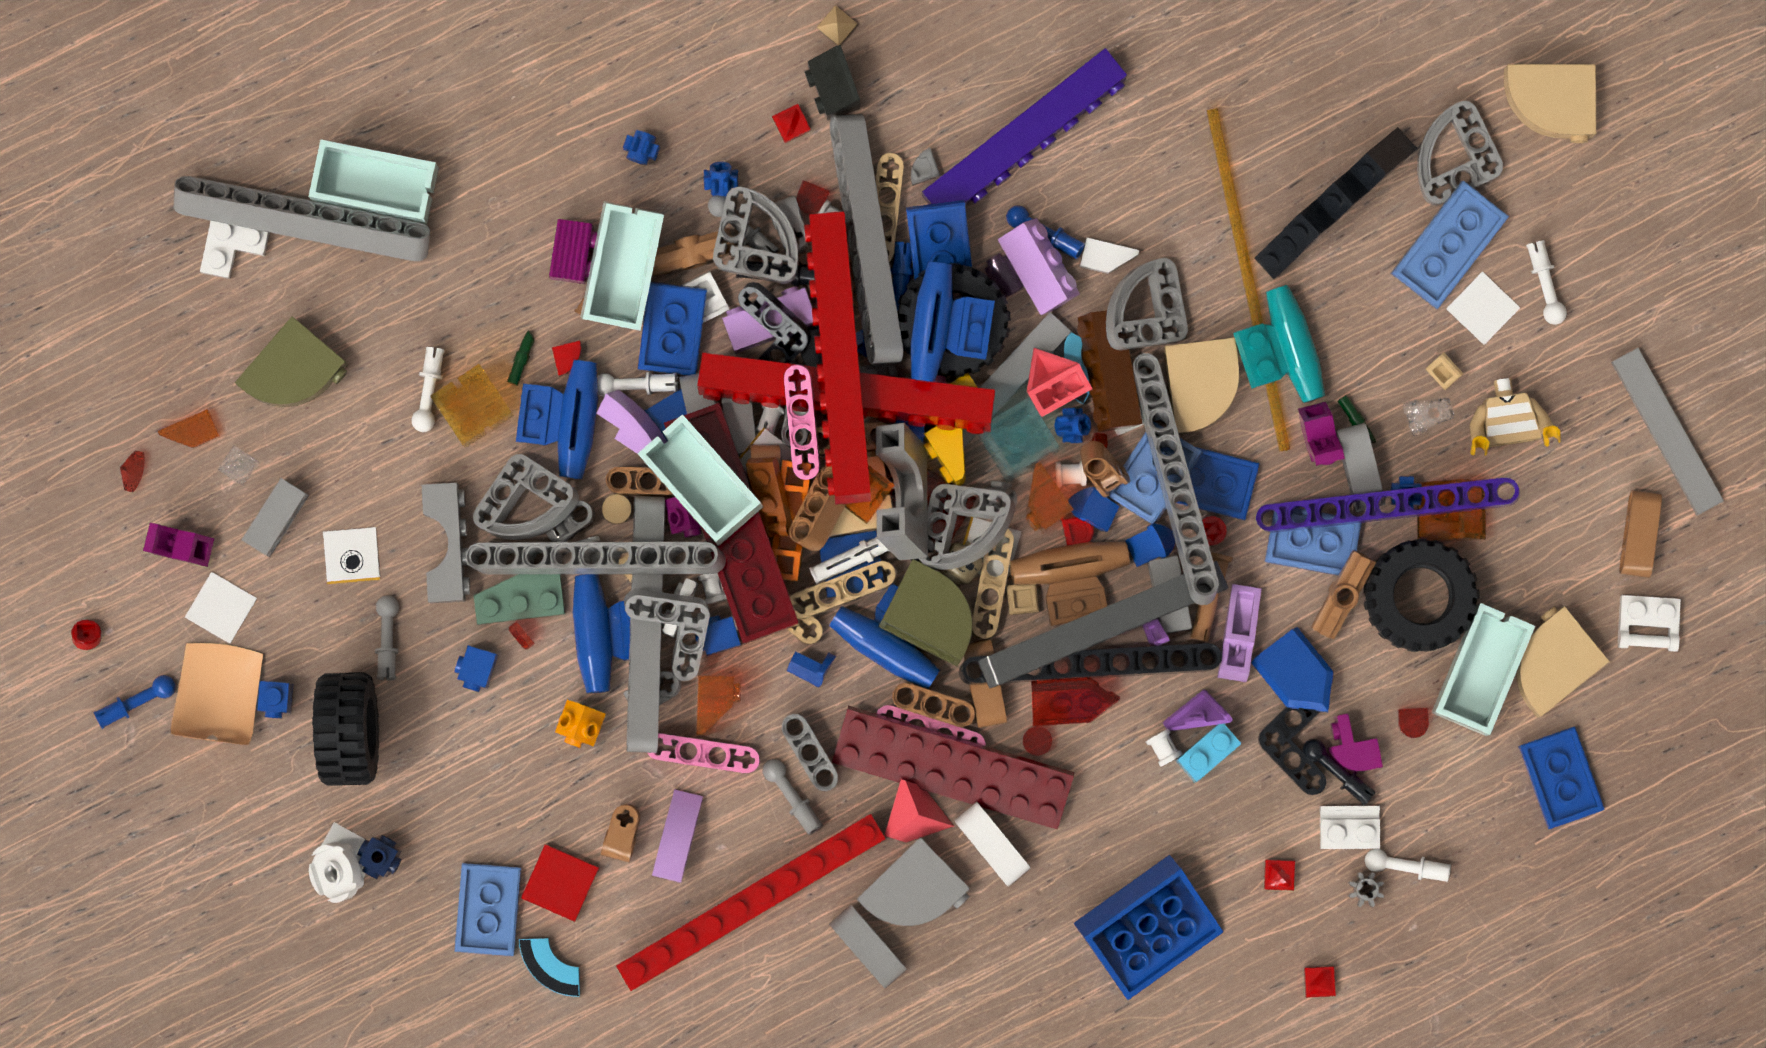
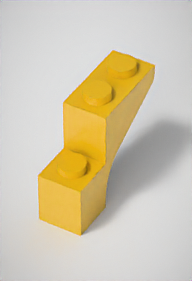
M969 373L950 383L977 387ZM936 426L924 434L927 443L923 444L932 460L937 457L942 467L939 468V471L948 484L953 482L954 485L962 486L966 480L963 428L955 427L954 430H942Z

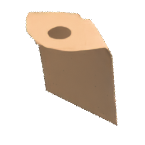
M186 643L171 723V734L202 740H210L207 737L214 735L218 740L210 741L249 745L253 734L263 654L226 644Z

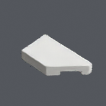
M1086 238L1080 267L1109 274L1119 266L1137 257L1139 250Z

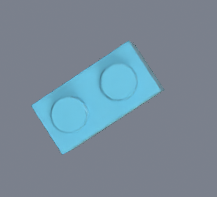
M1218 724L1175 761L1192 781L1196 783L1240 746L1241 742L1225 724Z

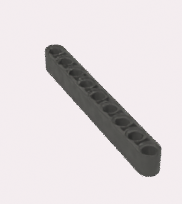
M1214 561L1219 583L1217 593H1220L1229 587L1218 562ZM1183 574L979 660L978 663L989 689L1195 602L1190 597L1185 575ZM1205 583L1197 585L1200 592L1208 593L1212 590Z

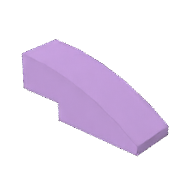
M620 390L606 393L596 414L619 428L615 437L617 441L637 454L657 436L664 444L667 442L660 429L648 414L631 398Z
M1232 584L1221 648L1222 661L1219 664L1217 678L1247 682L1255 642L1261 596L1260 588Z
M674 789L652 876L682 882L703 796Z

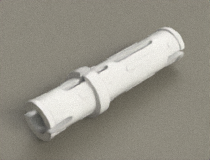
M877 537L867 542L862 540L859 542V546L809 569L816 584H820V582L843 573L863 562H873L874 557L889 550Z

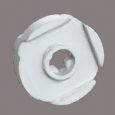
M332 842L318 847L313 852L312 856L315 855L314 861L309 864L310 880L320 896L326 895L330 898L327 901L338 903L350 899L356 894L358 889L363 887L364 878L351 845ZM336 869L337 876L333 875L332 870Z

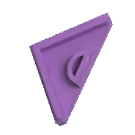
M1158 619L1142 625L1150 646H1160L1170 641Z
M1204 689L1162 723L1166 729L1175 731L1230 723L1233 719Z

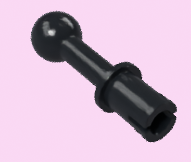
M1309 739L1304 743L1302 752L1306 759L1322 764L1343 783L1340 789L1343 790L1345 788L1363 806L1368 803L1376 791L1356 775L1358 772L1354 771L1352 774L1347 772L1326 753V747L1321 740Z

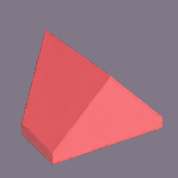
M1037 348L1033 349L1027 393L1040 417L1047 415L1092 389L1079 363Z
M901 779L884 836L907 843L954 827L927 791L920 789L915 783Z

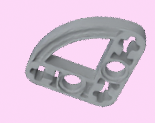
M1469 101L1458 102L1445 110L1433 122L1422 140L1418 153L1417 175L1422 195L1426 202L1431 205H1442L1450 197V188L1441 194L1442 199H1438L1437 196L1431 197L1430 195L1433 189L1432 185L1435 184L1437 188L1445 186L1448 183L1445 180L1447 177L1449 178L1451 188L1455 190L1458 186L1455 182L1456 174L1461 171L1466 172L1471 177L1470 186L1476 189L1493 181L1503 171L1502 159L1477 108ZM1459 108H1463L1464 111L1469 110L1471 112V115L1468 117L1470 125L1472 126L1476 122L1478 127L1471 128L1464 133L1462 129L1467 128V124L1464 119L1457 118L1460 112ZM1452 122L1470 161L1432 179L1430 163L1434 144L1441 131ZM1479 133L1484 137L1485 143L1482 148L1475 149L1470 146L1468 140L1471 134ZM1489 148L1491 153H1487L1486 158L1489 163L1495 162L1494 174H1491L1489 171L1484 172L1482 170V167L1485 165L1483 157L1481 156L1477 160L1475 155L1482 154Z
M735 187L728 192L713 252V260L716 266L725 272L781 284L792 282L798 272L799 250L793 228L785 214L773 201L752 189ZM739 194H743L744 199L747 200V204H741L739 210L740 215L745 214L744 219L736 215H728L729 211L735 214L736 204L732 201V198H738ZM753 205L767 213L779 227L784 238L786 255L744 247ZM736 221L741 225V232L738 236L730 237L725 233V227L729 222ZM723 239L729 243H738V247L731 245L730 254L735 258L734 261L729 260L727 265H724L722 259L719 258V255L725 254L727 249L726 243L721 244ZM759 256L763 259L764 264L759 271L748 269L747 261L750 257ZM768 259H774L772 265L781 267L783 262H787L788 267L792 269L791 273L788 272L784 277H781L778 270L770 269L771 274H766L769 268Z
M1161 258L1147 262L1130 271L1119 282L1111 296L1106 316L1107 339L1112 348L1127 350L1172 344L1186 337L1188 332L1178 272L1173 261L1168 258ZM1158 269L1165 270L1166 275H1159ZM1148 276L1155 318L1123 322L1125 306L1132 290L1142 279ZM1169 284V287H1166L1164 289H1161L1160 287L1161 285ZM1164 293L1169 294L1173 299L1171 309L1163 305L1162 296ZM1144 325L1149 326L1153 331V338L1151 340L1145 339L1142 334ZM1172 326L1176 327L1177 332L1163 333L1162 329ZM1133 332V337L1122 339L1118 337V333Z
M516 454L508 460L473 513V520L479 528L493 536L510 540L528 539L541 535L560 524L576 507L579 495L574 487L527 456ZM519 465L525 467L523 473L516 470ZM542 476H548V485L544 489L538 490L536 488L537 480ZM511 477L516 480V485L508 479ZM505 486H510L511 493L509 497L505 500H499V491ZM526 488L553 505L547 512L531 521L519 524H502ZM556 488L568 495L566 501L554 494ZM493 501L501 507L497 509L492 505ZM486 513L492 516L490 521L484 519Z
M951 484L937 486L931 494L927 521L928 553H933L935 548L938 556H933L932 559L929 557L919 558V560L932 569L947 570L959 568L980 559L995 547L1007 531L1015 511L1014 501L1002 491ZM948 493L952 498L951 500H946L945 504H943L940 499L941 497H946ZM973 495L979 496V505L974 509H967V499ZM1002 500L1006 504V506L1001 507L998 512V510L995 507L988 505V501L991 504L998 505L1001 503ZM957 515L993 520L988 529L975 542L961 550L949 553ZM938 520H945V530L941 533H933V524ZM931 538L937 540L935 544L930 540Z

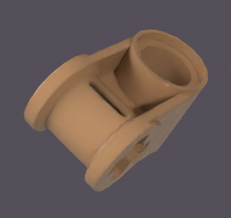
M1090 441L1082 446L1080 456L1083 472L1103 497L1109 496L1110 491L1121 484L1127 485L1131 482L1124 466L1113 457L1104 444L1098 441Z
M624 804L614 810L609 829L604 838L601 850L602 856L630 863L640 822V813L635 806ZM629 810V815L634 818V821L628 822L624 826L622 825L623 820L619 818V814Z

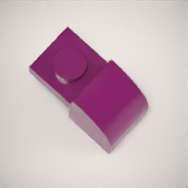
M1322 402L1299 408L1301 429L1311 462H1315L1316 466L1330 465L1337 460L1345 459L1343 448L1336 435L1333 415L1327 403Z
M150 522L143 551L208 567L214 538Z
M1349 714L1334 716L1335 722L1331 723V732L1333 739L1339 740V746L1328 748L1331 757L1349 771L1359 772L1382 768L1378 739L1354 742Z

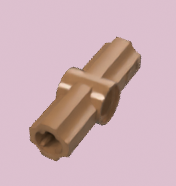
M730 228L725 229V233L732 237ZM718 231L703 236L691 235L676 240L675 244L658 248L652 277L679 269H694L707 264V261L713 260ZM723 239L721 244L726 243L727 249L725 254L719 255V258L731 255V245H734V243H729Z
M1352 550L1338 578L1330 585L1328 596L1311 625L1312 629L1328 638L1335 639L1348 613L1358 603L1359 593L1376 564L1375 560L1359 551ZM1341 589H1350V596L1346 600H1337V593Z

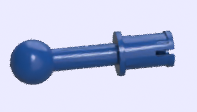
M1020 205L1011 207L1006 214L1007 223L1013 228L1033 220V218L1029 217L1027 209ZM1042 224L1046 228L1047 237L1054 248L1070 255L1074 259L1079 258L1085 243L1063 232L1064 229L1061 227L1054 231Z
M167 675L158 676L153 681L152 687L124 701L117 697L116 702L93 713L103 729L123 717L130 718L127 713L128 711L156 697L169 698L175 692V681Z

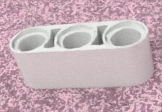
M977 802L954 820L1008 887L1031 869Z

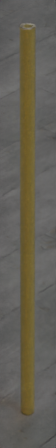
M1218 108L1206 112L1252 326L1263 323ZM1275 381L1266 384L1265 388L1279 452L1291 450Z

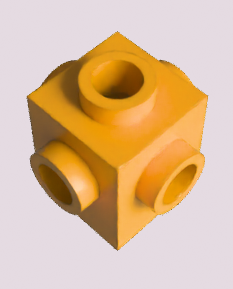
M567 699L555 733L566 736L564 742L581 748L582 743L594 747L606 713Z

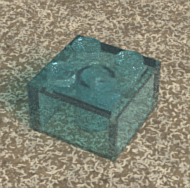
M1030 398L992 418L990 432L984 431L983 434H977L1007 483L1055 456L1060 447Z

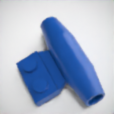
M928 261L916 302L911 337V379L935 382L945 349H948L957 356L986 360L995 301L971 297H961L953 300L952 264Z
M573 360L564 394L553 387L523 383L516 442L548 445L558 441L559 477L583 479L593 445L598 405L597 363Z
M598 574L575 576L572 611L577 661L587 694L609 692L612 656L624 661L629 660L630 617L625 611L624 601H619L610 608H607Z
M893 583L890 585L875 609L874 620L841 606L829 625L856 651L890 673L920 687L929 689L940 669L920 652L915 645L879 627L898 586Z

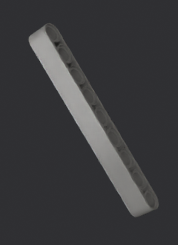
M862 114L833 115L830 120V135L842 208L845 212L846 233L867 359L870 364L901 362L903 344L865 118Z
M191 176L180 177L174 184L173 208L177 213L185 216L410 261H422L428 256L430 228L420 222Z
M1143 353L1138 355L1133 363V374L1140 412L1190 597L1196 604L1208 605L1215 599L1219 586L1215 566L1159 361L1154 355ZM1148 367L1152 370V373L1145 375L1139 372L1138 369ZM1153 393L1159 396L1160 399L1152 402L1146 398V395ZM1156 420L1164 421L1167 427L1159 429L1153 425V422ZM1164 447L1171 448L1174 454L1166 456L1161 453L1160 449ZM1176 474L1181 477L1182 481L1173 483L1168 480L1167 476ZM1183 501L1188 504L1189 508L1187 510H1179L1176 508L1175 503ZM1184 529H1192L1197 535L1193 538H1188L1183 535L1182 531ZM1198 556L1203 559L1204 563L1194 565L1190 562L1189 558ZM1205 583L1212 590L1208 593H1203L1198 590L1197 585Z
M635 495L633 542H664L665 497ZM653 552L648 556L647 564L655 562L657 552ZM632 574L631 591L641 589L662 592L663 574ZM637 599L636 603L633 604V608L639 609V606L642 605V600ZM651 601V606H649L650 612H654V601ZM662 604L658 609L660 613H662ZM631 617L627 752L657 753L661 623L636 620Z
M709 542L475 543L466 552L468 565L487 575L715 574L720 572L726 563L724 553ZM487 552V560L479 565V557ZM515 552V560L507 565L506 559L508 555ZM543 552V560L535 565L534 559L536 555ZM572 552L570 562L563 565L562 559L564 555ZM600 552L599 561L591 565L592 555ZM628 552V560L624 564H619L621 554ZM653 552H657L655 562L647 564L648 556ZM685 552V560L680 564H676L677 555ZM714 552L713 561L709 564H704L706 554Z

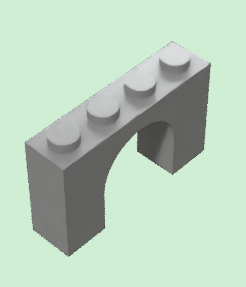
M905 423L876 426V455L888 466L891 472L896 497L895 508L877 510V539L900 561L928 557L927 452L923 446L924 443Z

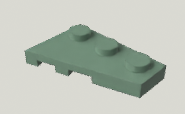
M518 574L474 595L477 625L564 615L565 607L561 574Z

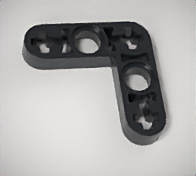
M751 282L744 286L738 296L739 304L776 338L757 360L776 362L772 358L771 352L778 349L783 351L786 356V361L782 363L790 364L811 339L810 329L763 285ZM755 292L758 295L756 300H753V302L749 301L748 297ZM765 302H767L768 305H767V306L764 308V310L761 312V311L759 310L760 307H761ZM768 311H778L782 316V322L778 324L771 322L768 319ZM801 333L800 339L790 347L787 342L792 338L793 334Z
M1285 707L1261 730L1258 736L1259 746L1305 794L1317 795L1324 790L1326 777L1312 761L1305 758L1303 752L1291 739L1319 711L1307 709V711L1311 712V715L1307 717L1301 708L1292 709ZM1292 710L1298 712L1301 716V722L1295 728L1287 726L1284 720L1286 713ZM1267 732L1269 734L1276 732L1279 735L1276 740L1282 747L1285 742L1290 745L1289 748L1281 752L1278 758L1274 753L1279 750L1274 745H1265L1267 740L1265 734ZM1289 752H1294L1300 757V765L1296 769H1289L1284 764V757ZM1306 763L1310 766V769L1306 770L1309 776L1314 777L1317 775L1320 778L1317 781L1318 789L1314 787L1306 788L1305 785L1308 781L1303 775L1299 779L1294 776V774L1304 768Z

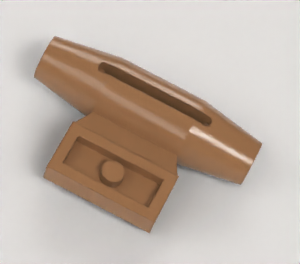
M1085 542L1044 549L1010 561L1011 577L1014 585L1049 584L1045 599L1050 626L1065 624L1107 607L1104 587L1096 576L1129 565V552L1126 542Z

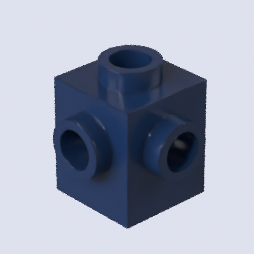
M381 835L380 839L377 837H372L370 841L365 839L357 853L361 857L358 863L364 866L362 872L375 879H378L379 875L382 877H388L389 873L394 875L402 861L399 858L401 851L395 848L397 842L384 835ZM376 851L383 854V860L380 863H376L373 860V854Z

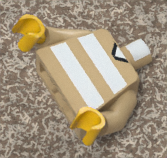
M1511 378L1494 381L1496 397L1485 399L1483 404L1477 407L1470 423L1471 455H1475L1476 448H1482L1485 452L1484 456H1486L1490 447L1538 441L1542 438L1541 434H1543V442L1546 447L1550 446V437L1557 438L1558 443L1561 442L1560 429L1553 425L1549 415L1535 399L1529 398L1527 393L1513 395Z

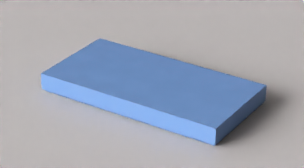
M1461 181L1392 270L1391 274L1435 309H1438L1509 216L1465 181Z

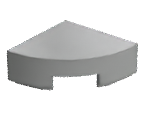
M930 148L920 153L913 163L911 169L912 186L940 177Z

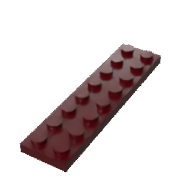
M720 403L684 415L751 491ZM678 418L664 422L665 428L670 426ZM759 511L719 546L702 528L706 542L715 545L726 557L725 566L718 572V576L742 643L745 645L799 625ZM710 552L712 559H714V552Z
M849 705L832 760L834 764L900 783L901 779L917 784L920 789L969 804L977 802L983 808L1057 830L1075 774L1072 771Z

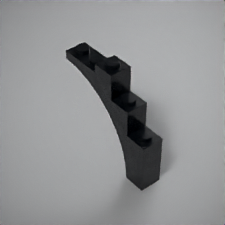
M1397 127L1370 149L1346 173L1332 183L1314 202L1301 211L1254 259L1273 279L1278 277L1322 234L1398 168L1418 148Z

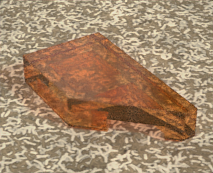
M207 409L157 431L160 436L193 449L220 437Z

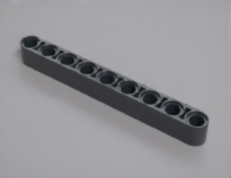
M1210 643L1082 650L1063 658L1068 664V670L1065 674L1057 672L1053 662L1039 668L1037 675L1027 673L1006 683L1207 672L1219 666L1222 661V653L1216 645ZM1202 650H1207L1212 654L1213 662L1211 665L1202 663L1200 659ZM1173 652H1179L1183 655L1184 664L1182 667L1173 665L1171 661ZM1145 653H1149L1155 658V665L1152 669L1146 668L1142 663V656ZM1115 655H1121L1126 660L1124 670H1118L1113 666ZM974 656L965 660L959 667L960 679L968 685L987 684L982 670L979 678L974 679L968 676L966 668L969 663H975L980 667L978 661L988 656ZM1089 656L1096 660L1097 669L1095 672H1089L1085 669L1083 664L1085 657Z

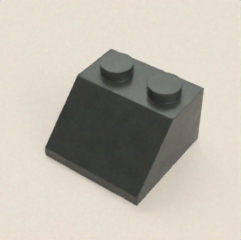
M841 45L835 46L808 61L809 70L804 72L809 86L816 87L819 97L814 98L820 115L825 113L828 121L833 115H845L860 109V98Z

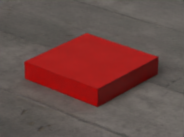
M545 844L521 899L576 922L599 867Z

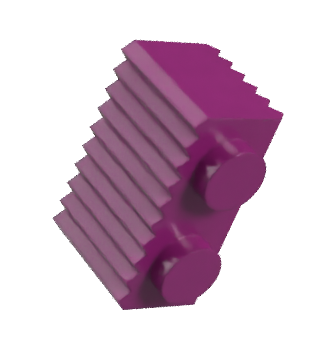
M563 219L557 220L549 273L551 280L579 284L586 283V277H589L592 260H589L590 250L594 249L597 237L593 224Z

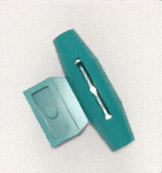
M1289 285L1267 291L1266 296L1271 325L1262 323L1233 333L1251 389L1278 381L1287 373L1303 403L1324 397L1325 390L1320 360L1306 318Z

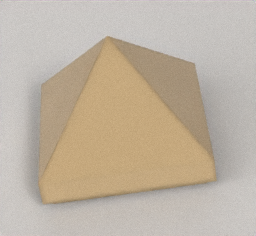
M835 5L817 26V29L835 44L841 45L858 24Z
M1444 352L1426 368L1427 372L1444 390L1463 375V372Z

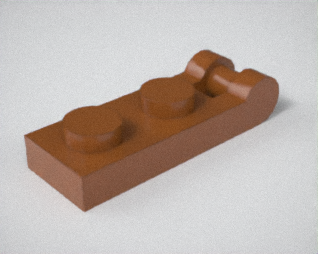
M777 457L750 458L746 462L752 492L763 506L759 510V514L767 536L773 537L774 534H779L781 537L790 536L789 529L792 524V518ZM772 516H777L779 522H773Z

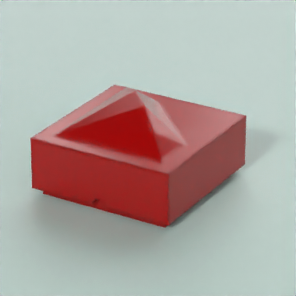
M799 104L772 116L784 143L790 142L811 131Z
M1265 860L1264 889L1294 891L1295 861Z
M1334 966L1304 968L1306 998L1336 996Z

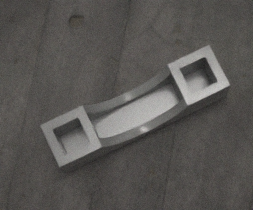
M458 483L421 485L423 514L438 521L445 529L448 537V550L444 560L435 569L426 573L428 602L430 604L466 602L465 595H470V578L464 577V566L468 565L466 561L468 548H463L462 536H467L466 518L461 519V507L466 506L465 490L460 489Z

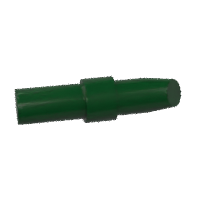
M529 330L526 332L519 350L516 351L513 359L514 364L507 380L508 383L518 386L523 370L528 364L529 354L534 343V337Z
M1347 395L1337 401L1349 418L1348 421L1352 426L1362 423L1366 424L1365 418L1361 412H1358ZM1366 424L1371 443H1376V439L1372 431Z

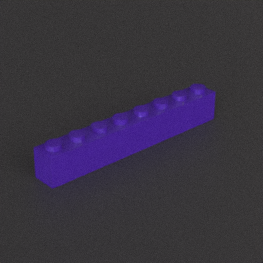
M1106 48L923 190L922 197L928 204L964 200L965 206L971 201L974 204L978 203L988 194L986 189L994 183L999 186L1011 176L1009 171L1018 165L1022 168L1034 158L1032 155L1034 151L1040 147L1045 150L1057 140L1055 137L1057 133L1063 129L1065 132H1068L1080 122L1078 117L1085 111L1088 114L1093 113L1103 104L1100 100L1108 93L1114 96L1125 87L1123 82L1126 80L1127 74Z

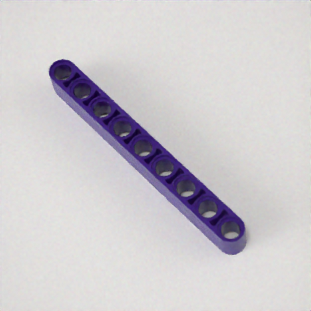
M1496 478L1267 504L1258 510L1256 521L1263 530L1275 533L1507 507L1514 505L1518 501L1520 489L1518 484L1510 478ZM1505 484H1510L1515 489L1513 497L1508 500H1503L1498 496L1499 488ZM1476 487L1483 489L1485 492L1484 499L1479 503H1473L1468 498L1469 492ZM1444 491H1451L1455 494V501L1451 506L1446 507L1439 503V496ZM1416 494L1423 495L1426 500L1424 507L1419 510H1414L1409 505L1411 497ZM1384 498H1393L1396 502V507L1391 513H1384L1380 509V503ZM1356 501H1363L1366 504L1365 513L1359 517L1353 516L1351 514L1352 504ZM1328 504L1335 505L1337 509L1336 516L1330 520L1323 519L1321 515L1323 507ZM1296 508H1305L1308 513L1306 520L1302 523H1295L1292 519L1293 511ZM1268 511H1275L1278 515V521L1274 526H1265L1263 523V516Z

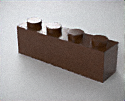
M1107 310L1090 312L1078 317L1077 327L1083 345V362L1087 367L1089 383L1092 387L1089 393L1093 400V418L1097 424L1098 432L1127 429L1143 424L1129 349L1116 350L1109 344L1106 333ZM1118 333L1119 338L1127 339L1126 333Z

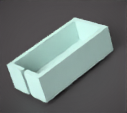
M320 140L308 197L316 202L427 224L432 198L427 193H434L439 167L436 162Z
M604 201L580 316L582 319L641 330L664 218L662 213L635 208V213H632V208L629 206Z
M682 414L663 431V434L669 440L664 444L657 436L638 455L719 546L762 509L763 506Z
M1479 603L1476 605L1478 606L1477 614L1473 616L1471 626L1463 635L1431 713L1488 736L1493 730L1535 626L1513 616L1506 617L1505 621L1502 622L1500 620L1504 618L1505 613Z

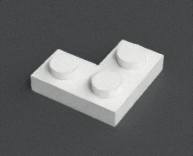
M211 221L200 272L230 279L236 251L265 256L270 232Z

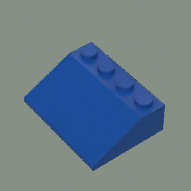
M1170 855L1074 922L1080 934L1127 1000L1223 933V930L1183 870Z

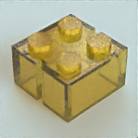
M480 364L457 378L463 385L461 388L458 389L453 382H450L430 396L465 448L486 435L487 432L484 428L487 426L493 430L514 416Z

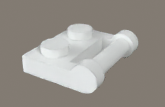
M1621 595L1618 648H1628V646L1658 647L1678 652L1681 599ZM1629 626L1668 628V636L1629 634Z

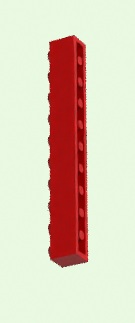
M845 212L809 214L810 224L804 225L805 241L812 242V252H807L808 270H814L815 280H809L811 298H817V308H812L813 326H819L820 336H814L816 354H822L823 363L817 364L818 382H824L825 392L819 393L821 410H827L828 418L827 421H822L823 439L829 438L830 449H824L826 467H832L833 477L827 478L828 495H835V505L871 502Z
M702 353L697 384L698 394L712 401L728 398L738 404H749L752 401L759 402L762 406L768 408H778L779 405L786 406L784 374L789 367L795 364ZM806 366L812 376L815 410H820V413L827 415V410H821L819 393L825 392L824 382H818L817 367ZM796 369L794 374L789 377L790 381H795L796 391L790 390V395H808V389L801 391V381L806 380V376L800 374L799 370ZM859 372L864 419L869 416L877 417L885 423H895L896 420L908 421L909 425L916 427L932 424L937 425L942 430H954L955 427L964 428L972 434H983L984 431H991L995 401L994 389ZM797 399L793 402L792 409L794 411L806 412L809 409V405L806 400Z
M869 814L616 965L630 991H633L884 841L886 838L872 815Z

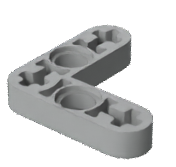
M634 589L626 594L624 607L629 617L636 620L679 625L672 656V671L679 680L689 681L693 679L699 671L710 618L707 603L698 597ZM636 600H642V605L639 606V609H634L633 604L636 603ZM651 601H654V612H650L649 606H651ZM665 602H670L675 605V610L671 614L664 615L659 612V606ZM680 605H684V611L682 610L683 616H680ZM695 608H700L701 613H698L695 618L692 617L691 612H694ZM688 633H694L699 637L698 642L694 645H686L682 639ZM684 653L689 654L690 666L686 668V671H682L680 665L684 664Z

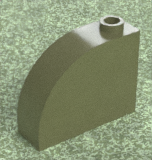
M292 316L235 381V384L262 403L277 407H293L305 404L319 397L333 382L338 384L348 371L345 368L349 364Z
M913 559L879 627L958 667L970 642L972 617L967 600L957 585L945 575L924 565L920 560L916 561Z

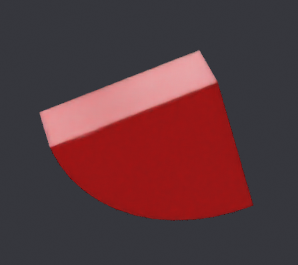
M580 340L552 347L559 377L570 372L573 360H579L581 355Z

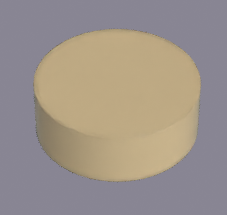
M615 494L609 496L603 502L602 513L608 522L622 524L631 516L632 507L626 497Z

